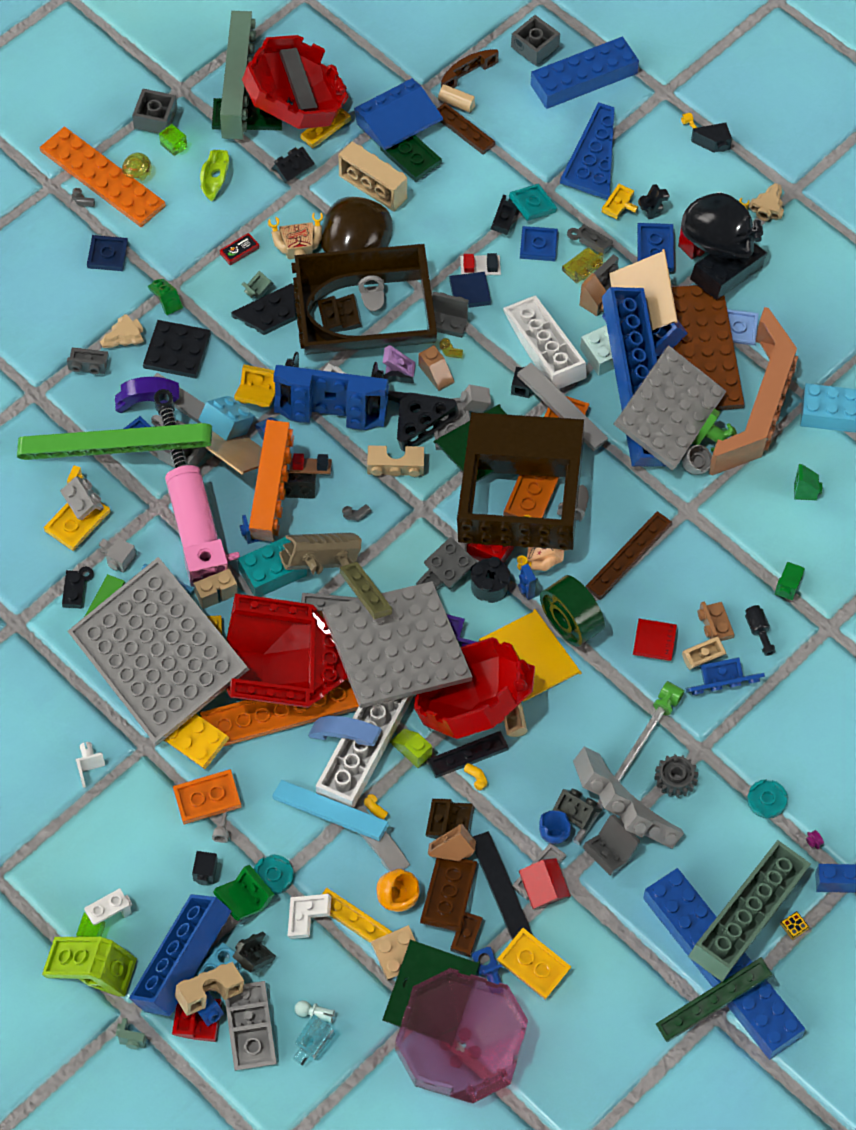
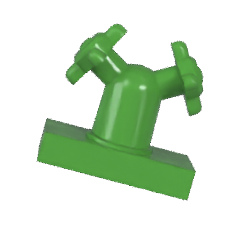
M714 408L692 444L699 445L704 437L717 443V440L723 441L730 436L736 435L737 432L730 423L726 424L728 430L715 425L714 422L720 412Z

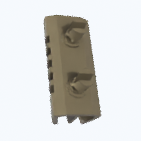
M354 533L285 535L286 539L292 542L283 544L285 549L280 551L279 555L285 570L310 569L313 575L315 572L320 574L323 568L342 567L356 562L361 550L362 539Z

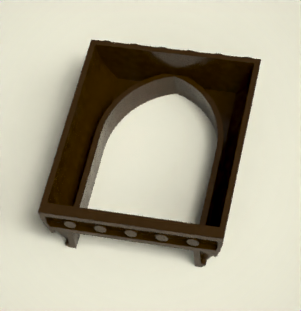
M425 244L294 255L295 262L291 263L292 274L296 273V277L293 278L294 299L296 302L299 343L301 349H304V355L385 348L389 345L396 347L429 344L437 341V328ZM367 276H378L384 280V283L421 280L428 330L361 336L343 335L324 328L312 318L310 313L318 301L329 293L345 287L358 286L360 280ZM369 280L366 283H364V285L379 283L374 280Z

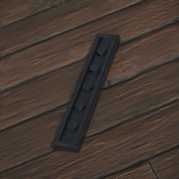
M489 831L473 836L476 841L474 852L511 940L515 938L522 928L532 934Z

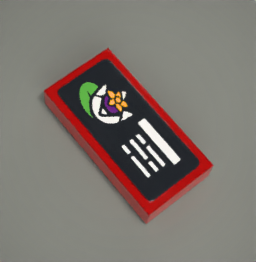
M247 233L219 251L226 262L232 265L259 249V244Z

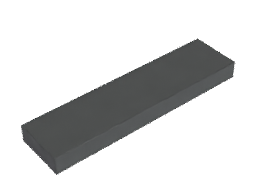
M297 48L280 50L279 54L298 109L305 112L316 111L317 105Z

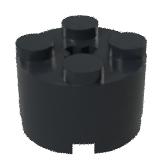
M497 557L486 558L477 562L473 566L471 573V590L474 596L481 601H488V603L498 602L506 596L510 582V571L506 564Z

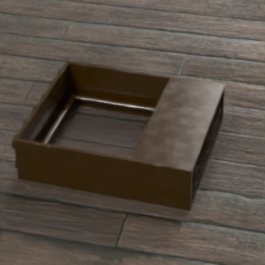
M471 412L457 514L458 542L573 550L584 447V419ZM478 469L494 470L493 473L565 477L561 519L473 514Z

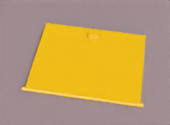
M536 609L479 639V641L493 637L500 644L503 642L513 645L520 660H525L528 664L535 666L533 692L522 702L577 674H582Z

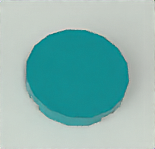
M767 779L755 782L750 787L747 801L751 811L757 816L774 818L785 810L788 797L786 790L781 784L773 780L767 781Z
M274 854L266 858L263 857L254 867L256 873L275 895L286 891L293 882V868L289 860L283 856Z

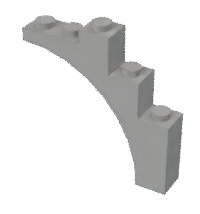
M585 746L573 760L582 787L599 795L604 809L620 816L626 831L634 833L641 838L645 835L673 848L683 836V830L655 814L630 794L610 772L599 753Z

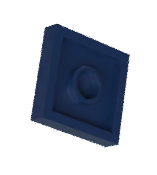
M92 235L87 268L123 271L128 238Z
M485 272L449 276L452 296L463 297L469 300L468 308L491 305Z

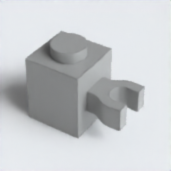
M120 538L113 545L105 539H102L99 543L100 551L106 554L107 564L113 570H119L124 573L136 556L135 546Z

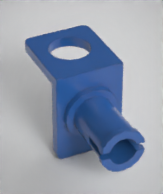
M491 947L473 952L471 956L474 962H478L479 956L483 953L490 957L488 965L480 964L478 974L479 976L484 975L487 977L492 993L505 989L498 974L502 964L497 965Z

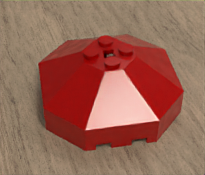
M299 35L266 37L261 48L259 47L252 61L248 63L242 78L254 106L298 129L331 126L349 96L346 92V85L343 84L338 76L337 67L332 64L327 67L321 63L325 53L324 48L314 43L312 46L304 43V38ZM297 48L317 105L316 111L305 112L298 109L279 54L280 50ZM290 100L293 102V105L287 103V101Z
M491 637L460 647L472 674V681L417 694L414 709L423 725L452 738L459 739L492 729L497 724L502 723L505 717L533 692L535 666L528 664L525 660H520L512 644L507 642L500 644L496 638Z

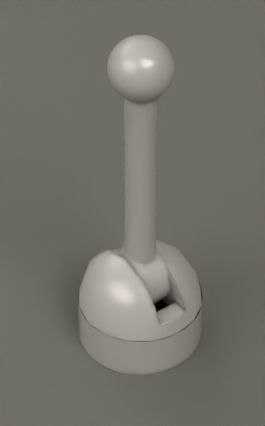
M227 812L222 815L221 826L216 827L213 831L212 839L215 842L226 843L228 841L229 831L224 827Z

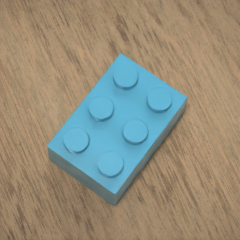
M805 383L802 395L800 426L856 433V389Z

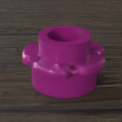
M816 830L811 833L807 832L808 837L806 841L809 846L819 849L824 844L821 835Z

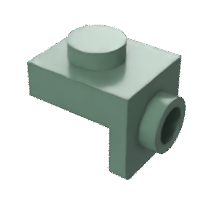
M258 271L248 284L243 282L241 285L246 288L244 292L251 298L255 296L260 299L274 283L261 271Z
M123 1018L122 1023L118 1024L116 1029L119 1043L126 1045L130 1049L145 1048V1034L128 1031V1020Z

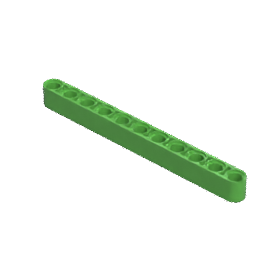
M198 423L22 436L18 438L17 458L32 460L209 447L212 443V425Z

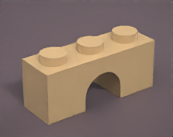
M368 445L367 474L374 476H424V447L406 446L404 456L399 459H393L387 454V446Z
M233 962L221 964L216 969L202 972L194 978L181 981L176 985L175 998L186 1016L206 1008L207 995L205 992L207 991L220 993L224 1000L243 993L244 979Z

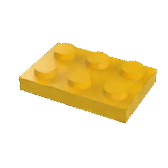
M66 503L43 528L50 536L74 551L110 513V508L101 503L104 507L102 510L95 508L83 520H79L69 504Z
M195 714L164 739V741L200 767L206 769L229 740V737Z
M524 928L519 931L497 958L500 964L545 1000L571 969L568 963Z

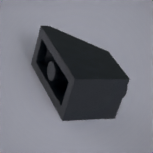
M725 122L693 128L691 141L714 153L730 150L732 137Z

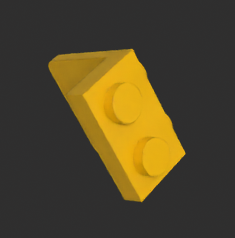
M244 364L242 367L241 384L234 395V399L243 404L251 403L259 407H269L275 397V382L273 379L275 370Z

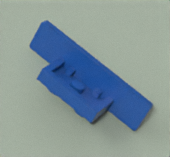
M737 657L700 665L704 684L685 689L686 692H692V695L704 693L703 689L711 688V691L723 689L722 685L729 684L730 687L740 686L741 681L748 680L749 683L760 682V678L765 677V674L757 673L743 676L740 658Z

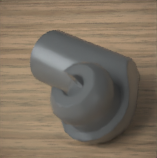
M80 188L72 190V199L77 205L94 207L95 198H85Z
M367 504L358 510H352L350 506H345L342 509L343 517L354 521L361 520L371 512Z

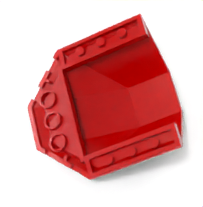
M235 593L226 641L249 670L239 679H231L230 686L226 688L231 698L309 708L348 679L325 618L317 612L318 609L314 605Z

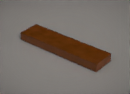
M445 102L437 108L443 117V120L440 122L482 155L495 145V141Z

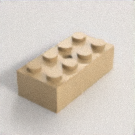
M353 141L338 154L339 176L394 212L407 199V177L403 172L397 171L389 163L383 162L375 154H371Z

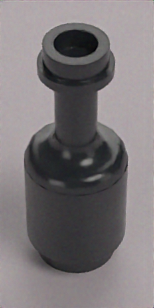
M759 605L747 608L745 610V618L751 633L755 636L759 635L764 647L762 649L764 655H772L776 651L775 646L771 645L766 634L770 629V625L764 610Z

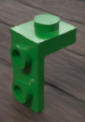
M165 279L154 280L152 284L148 285V289L159 297L166 315L183 308L176 288Z
M787 562L782 576L778 580L775 595L793 601L805 568Z

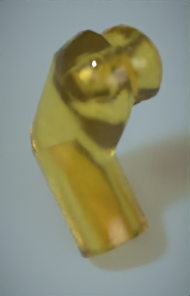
M443 338L440 341V349L445 356L462 359L463 349L454 348L448 338Z

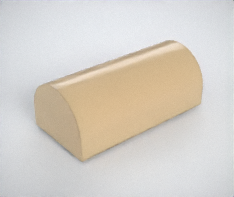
M445 84L441 87L438 95L439 101L466 112H472L475 107L474 96Z
M718 636L682 652L683 660L690 670L726 655V651Z
M522 702L504 719L506 732L510 737H519L527 733Z

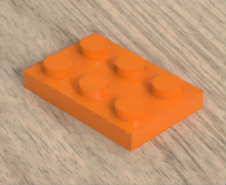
M231 769L173 786L184 825L242 808Z

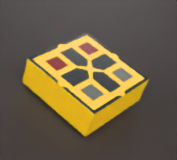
M797 911L780 922V925L792 940L809 930L808 924Z

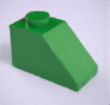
M799 464L794 481V500L817 501L818 494L822 493V482H819V475L805 465Z

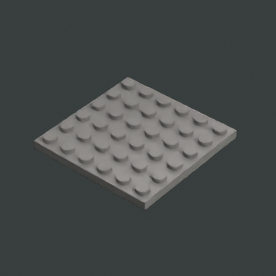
M432 581L381 593L392 607V614L375 620L359 599L322 607L323 616L360 708L472 681V674Z

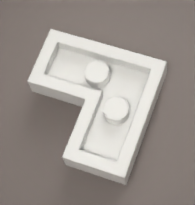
M329 894L291 897L288 937L290 939L310 937L311 918L330 916L331 896Z

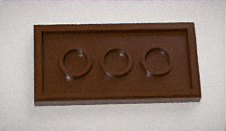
M436 858L420 923L461 932L477 861L468 859L454 861Z

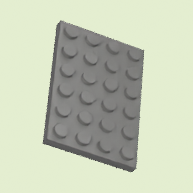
M668 346L618 416L614 425L664 465L674 470L713 409L716 408L726 393V390Z

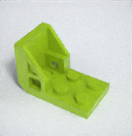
M54 937L42 975L46 978L79 979L90 987L118 997H125L137 958L113 940L103 937Z

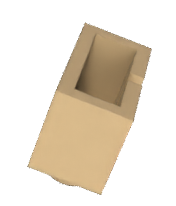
M230 569L194 583L195 595L202 609L219 603L217 593L219 589L222 601L234 597L235 593L238 594L237 583Z

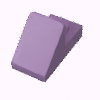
M392 346L385 347L383 363L386 365L385 374L390 371H399L414 377L415 362Z

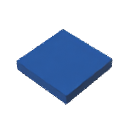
M522 226L520 259L555 261L558 229Z

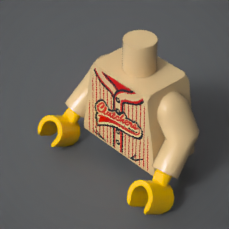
M315 213L312 214L315 225H313V222L279 226V230L277 228L279 219L275 217L276 225H272L269 219L268 226L273 230L271 233L275 247L286 254L288 259H295L294 255L313 254V250L318 248L322 240V225H320V222L323 220L322 213L319 220L314 218Z

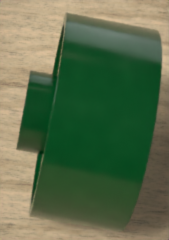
M565 575L540 593V602L546 617L554 629L569 644L579 647L604 629V617L595 598L576 578Z

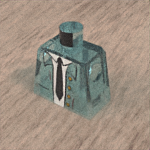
M313 1014L295 1042L299 1050L292 1059L302 1066L309 1056L316 1060L335 1035L332 1027Z

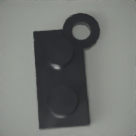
M85 566L80 568L79 571L66 570L62 599L63 608L82 609L85 582L90 581L94 576L92 568ZM84 572H89L88 576H83L82 574Z

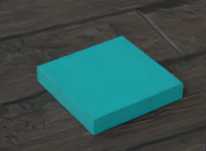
M539 183L512 191L509 194L510 199L527 221L557 211L556 205Z

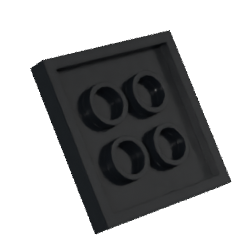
M157 320L143 362V368L197 379L211 330Z

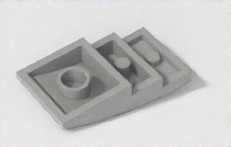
M265 981L244 984L243 993L225 1000L235 1071L277 1064Z

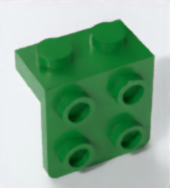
M250 864L243 867L236 880L216 887L213 891V894L231 910V916L237 921L263 911L275 895Z

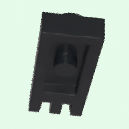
M503 194L491 230L508 235L517 207L512 203L510 197L506 201L507 195Z

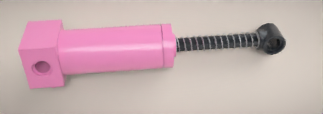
M166 389L158 390L154 395V402L158 414L162 416L163 425H176L175 417L173 416L175 409L172 393ZM162 400L168 401L167 403H160ZM172 449L170 454L173 457L175 469L166 474L165 480L183 546L184 561L190 586L192 587L197 581L227 570L228 562L238 560L240 554L239 552L226 554L221 539H218L200 468L194 465H186L183 449Z

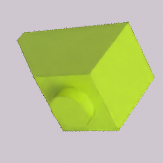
M403 729L390 741L417 768L432 756V745L417 732Z

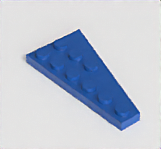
M598 102L560 178V184L608 200L610 197L614 107Z

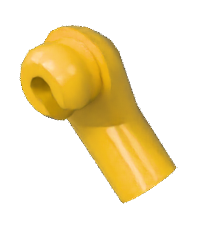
M467 763L464 767V772L475 777L474 786L477 790H483L487 786L488 781L482 769Z
M369 794L364 799V805L372 814L384 820L388 812L376 804L378 799L375 795Z

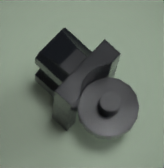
M654 184L647 196L643 195L639 198L638 204L641 210L647 212V218L653 219L656 213L662 212V201H668L670 196L666 189H659L658 185Z

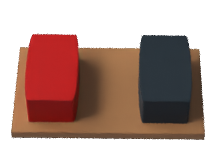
M294 453L293 458H291L289 473L331 474L332 459H328V454H318L317 459L304 458L303 453Z

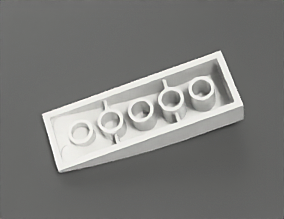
M536 295L503 308L513 330L535 366L558 389L587 378L586 362Z

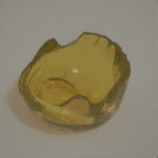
M139 152L129 155L122 165V172L127 177L139 178L141 181L145 180L152 171L149 158Z

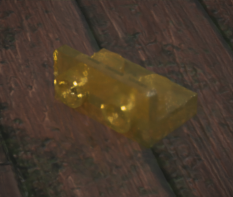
M587 247L564 264L562 271L577 284L579 281L585 280L591 272L597 270L603 264L604 254L602 252L596 254Z

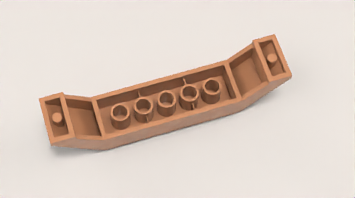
M764 307L759 321L756 342L760 343L768 356V366L745 431L723 441L717 440L712 455L710 475H716L761 458L764 450L768 451L771 437L774 434L776 423L780 417L781 408L786 399V393L794 376L799 357L796 356L797 347L767 307Z

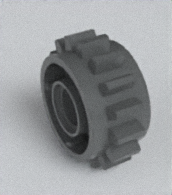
M674 754L672 757L666 756L665 761L660 760L659 766H656L654 779L658 780L656 786L661 787V792L668 793L669 797L671 795L679 798V795L687 796L688 791L692 792L694 786L697 785L698 780L696 778H698L699 773L694 772L697 766L692 765L691 759L687 760L684 758V755L677 756ZM672 774H678L681 777L675 778L672 776Z

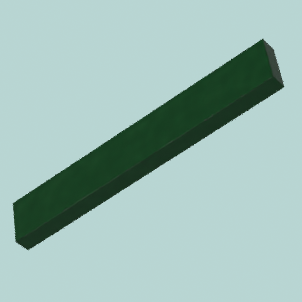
M760 957L656 1023V1026L665 1041L669 1042L774 975L764 959Z

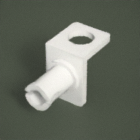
M86 742L87 749H85L84 743L80 744L79 748L82 757L76 759L83 788L86 785L82 772L105 766L103 754H94L92 743Z

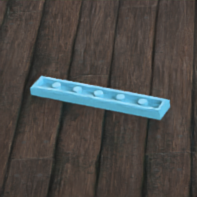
M281 780L272 795L276 801L377 841L381 840L389 826L388 821L284 780Z

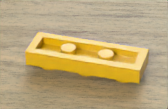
M341 108L331 126L308 128L301 133V139L313 149L350 122L351 115Z

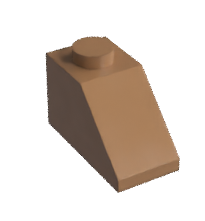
M593 273L581 285L579 305L595 316H598L601 311L604 312L602 296L606 293V290Z
M434 345L419 353L418 366L438 391L454 383L445 358Z
M460 824L429 843L428 855L430 857L460 861L464 857L469 858L473 855L476 841L466 828Z

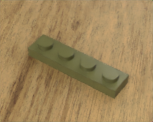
M358 562L340 567V574L374 620L392 614V607Z

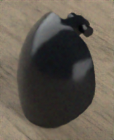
M713 193L696 199L685 210L681 222L683 234L694 245L709 254L726 259L750 257L753 253L754 241L760 242L763 235L761 221L755 220L753 226L752 218L745 206L734 197L724 193Z

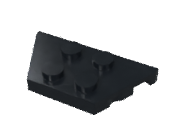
M291 283L232 311L231 315L234 319L238 318L244 321L246 326L256 329L257 332L263 335L270 333L296 320L294 285Z

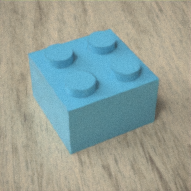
M224 396L207 401L198 420L201 423L212 425V431L227 441L246 435L255 415L248 408L238 404L233 397Z

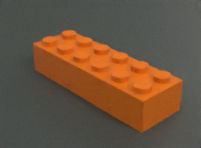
M266 421L249 523L251 538L255 540L274 542L275 536H279L280 525H278V518H282L283 507H281V500L285 499L286 489H284V482L288 481L289 471H287V464L290 465L291 463L290 447L294 445L293 429L290 428L289 422Z

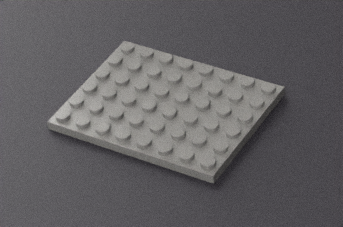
M159 557L68 630V633L156 745L161 743L229 687L232 678L239 679L249 670Z

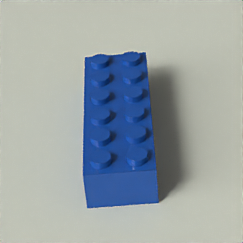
M622 36L531 71L530 85L544 107L548 109L638 74L639 59Z
M191 894L129 999L144 1012L170 1016L178 1003L175 998L176 985L196 975L201 962L206 958L211 945L217 939L223 925L227 922L231 910L217 897Z

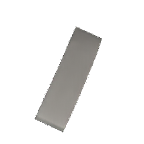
M359 806L358 808H356L357 810H360V811H362V812H365V813L369 814V813H368L364 808H362L361 806ZM386 831L380 841L360 834L379 856L381 863L389 872L395 869L405 870L410 866L401 850Z

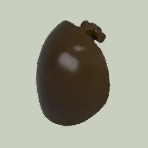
M361 197L341 198L331 205L324 218L322 240L320 242L321 247L325 252L388 247L393 227L391 215L384 206L375 201Z

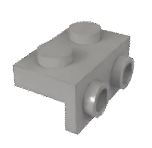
M76 476L60 490L79 520H83L95 508L98 510L104 508L101 504V498L92 490V484L86 478L82 479Z

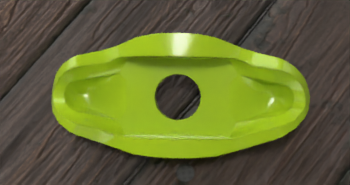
M211 150L208 160L202 166L200 187L210 201L215 199L225 181L229 166L227 150ZM220 171L219 176L212 177L215 172Z

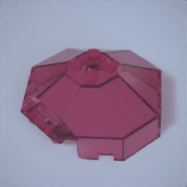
M449 968L413 986L410 1000L395 1040V1051L415 1087L473 1104L511 1084L526 1035L528 1019L507 984L500 982L495 984L487 981L486 978L473 974L468 976L459 973V970ZM458 1042L466 1044L464 1052L455 1050Z

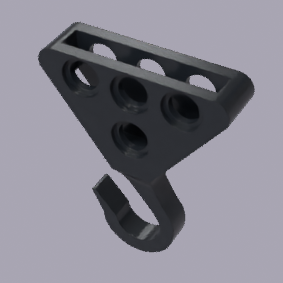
M390 371L384 374V379H388L389 383L392 381L414 383L413 377L399 371ZM388 392V400L400 403L397 440L400 449L404 452L406 446L418 445L460 414L454 399L411 392ZM448 415V418L446 420H441L442 418ZM433 425V428L431 430L425 431ZM418 435V438L415 441H410Z

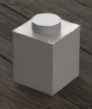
M469 384L460 396L463 410L483 413L491 405L489 388Z

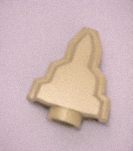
M774 183L768 187L765 193L759 194L757 198L752 199L748 207L752 212L756 213L757 218L760 220L768 221L769 219L778 220L782 218L784 209H782L783 202L780 199L782 195L781 185Z
M125 314L118 318V323L112 326L111 332L104 335L100 344L103 348L140 344L144 342L140 334L143 332L142 325L138 319L132 321Z

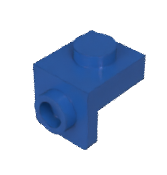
M207 991L205 992L207 995L206 1008L197 1011L204 1023L210 1026L212 1023L217 1022L224 1015V1012Z

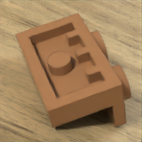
M705 601L701 602L700 609L697 612L700 621L704 622L706 637L712 639L718 636L720 641L734 638V632L722 602L706 605Z

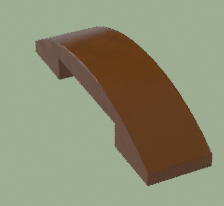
M497 49L479 51L459 60L445 73L441 80V87L445 84L455 88L458 78L479 66L486 70L498 63L499 51Z

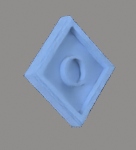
M727 309L733 343L755 346L759 313Z

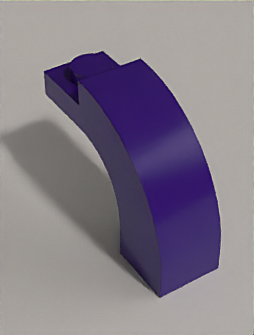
M140 377L126 381L121 384V392L115 395V411L123 413L136 403L144 401L154 402L155 393L161 389L169 390L172 393L174 403L179 399V383L162 377ZM167 400L160 401V403L168 402Z

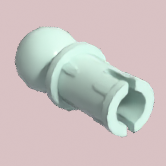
M299 1001L295 1006V1012L300 1017L310 1015V1020L315 1018L329 1023L333 1021L332 1017H334L335 1010L319 1007L316 1003L311 1007L307 1001Z

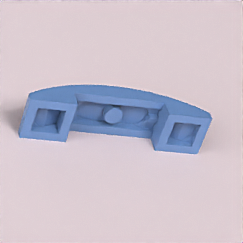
M325 716L320 717L314 722L308 736L309 738L326 740L327 736L353 739L357 744L374 746L382 729L353 718Z

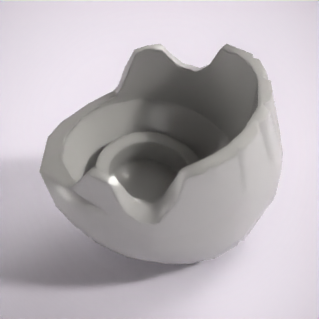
M694 445L689 447L682 457V465L690 474H704L710 469L712 455L705 446Z

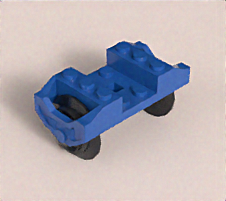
M295 352L293 358H287L285 366L276 365L273 376L275 382L274 413H280L291 421L310 423L312 412L346 416V428L367 430L378 426L384 427L388 405L389 380L384 379V371L378 369L377 362L373 365L371 377L299 368L298 352ZM283 396L288 397V402L282 401ZM380 407L379 414L372 413L373 408L379 409Z

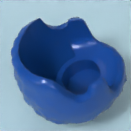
M549 810L543 813L539 821L540 836L551 844H560L567 840L571 832V823L566 813L557 810Z

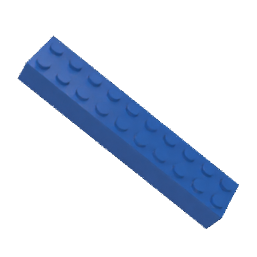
M610 287L602 296L622 411L657 362L644 288ZM626 435L632 467H666V465Z
M678 868L647 887L644 891V901L689 956L696 943L717 918ZM746 953L742 955L725 979L752 963ZM691 959L712 987L721 983L719 979ZM767 980L727 1005L769 1060L802 1038L805 1027Z

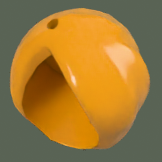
M395 869L385 873L377 882L376 890L379 903L384 908L394 912H403L411 909L419 897L418 879L413 873L403 869Z

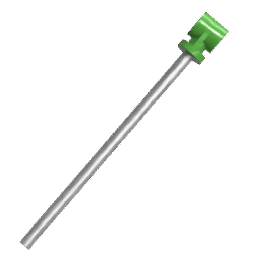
M669 681L664 684L658 695L659 699L655 700L653 704L656 712L614 775L619 782L662 715L671 714L673 710L671 706L676 707L685 690ZM599 799L597 806L603 809L601 799ZM595 813L587 830L580 828L573 839L574 843L580 845L600 813Z

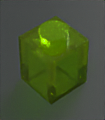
M173 124L159 133L160 145L173 156L183 152L187 147L186 135Z
M84 912L76 936L101 937L105 928V921L94 926L86 912Z

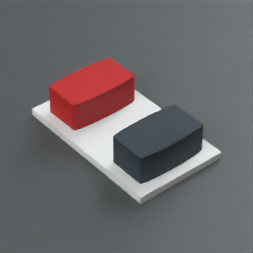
M487 253V255L480 256L464 254V256H460L461 274L485 272L486 276L501 275L500 255H497V253Z

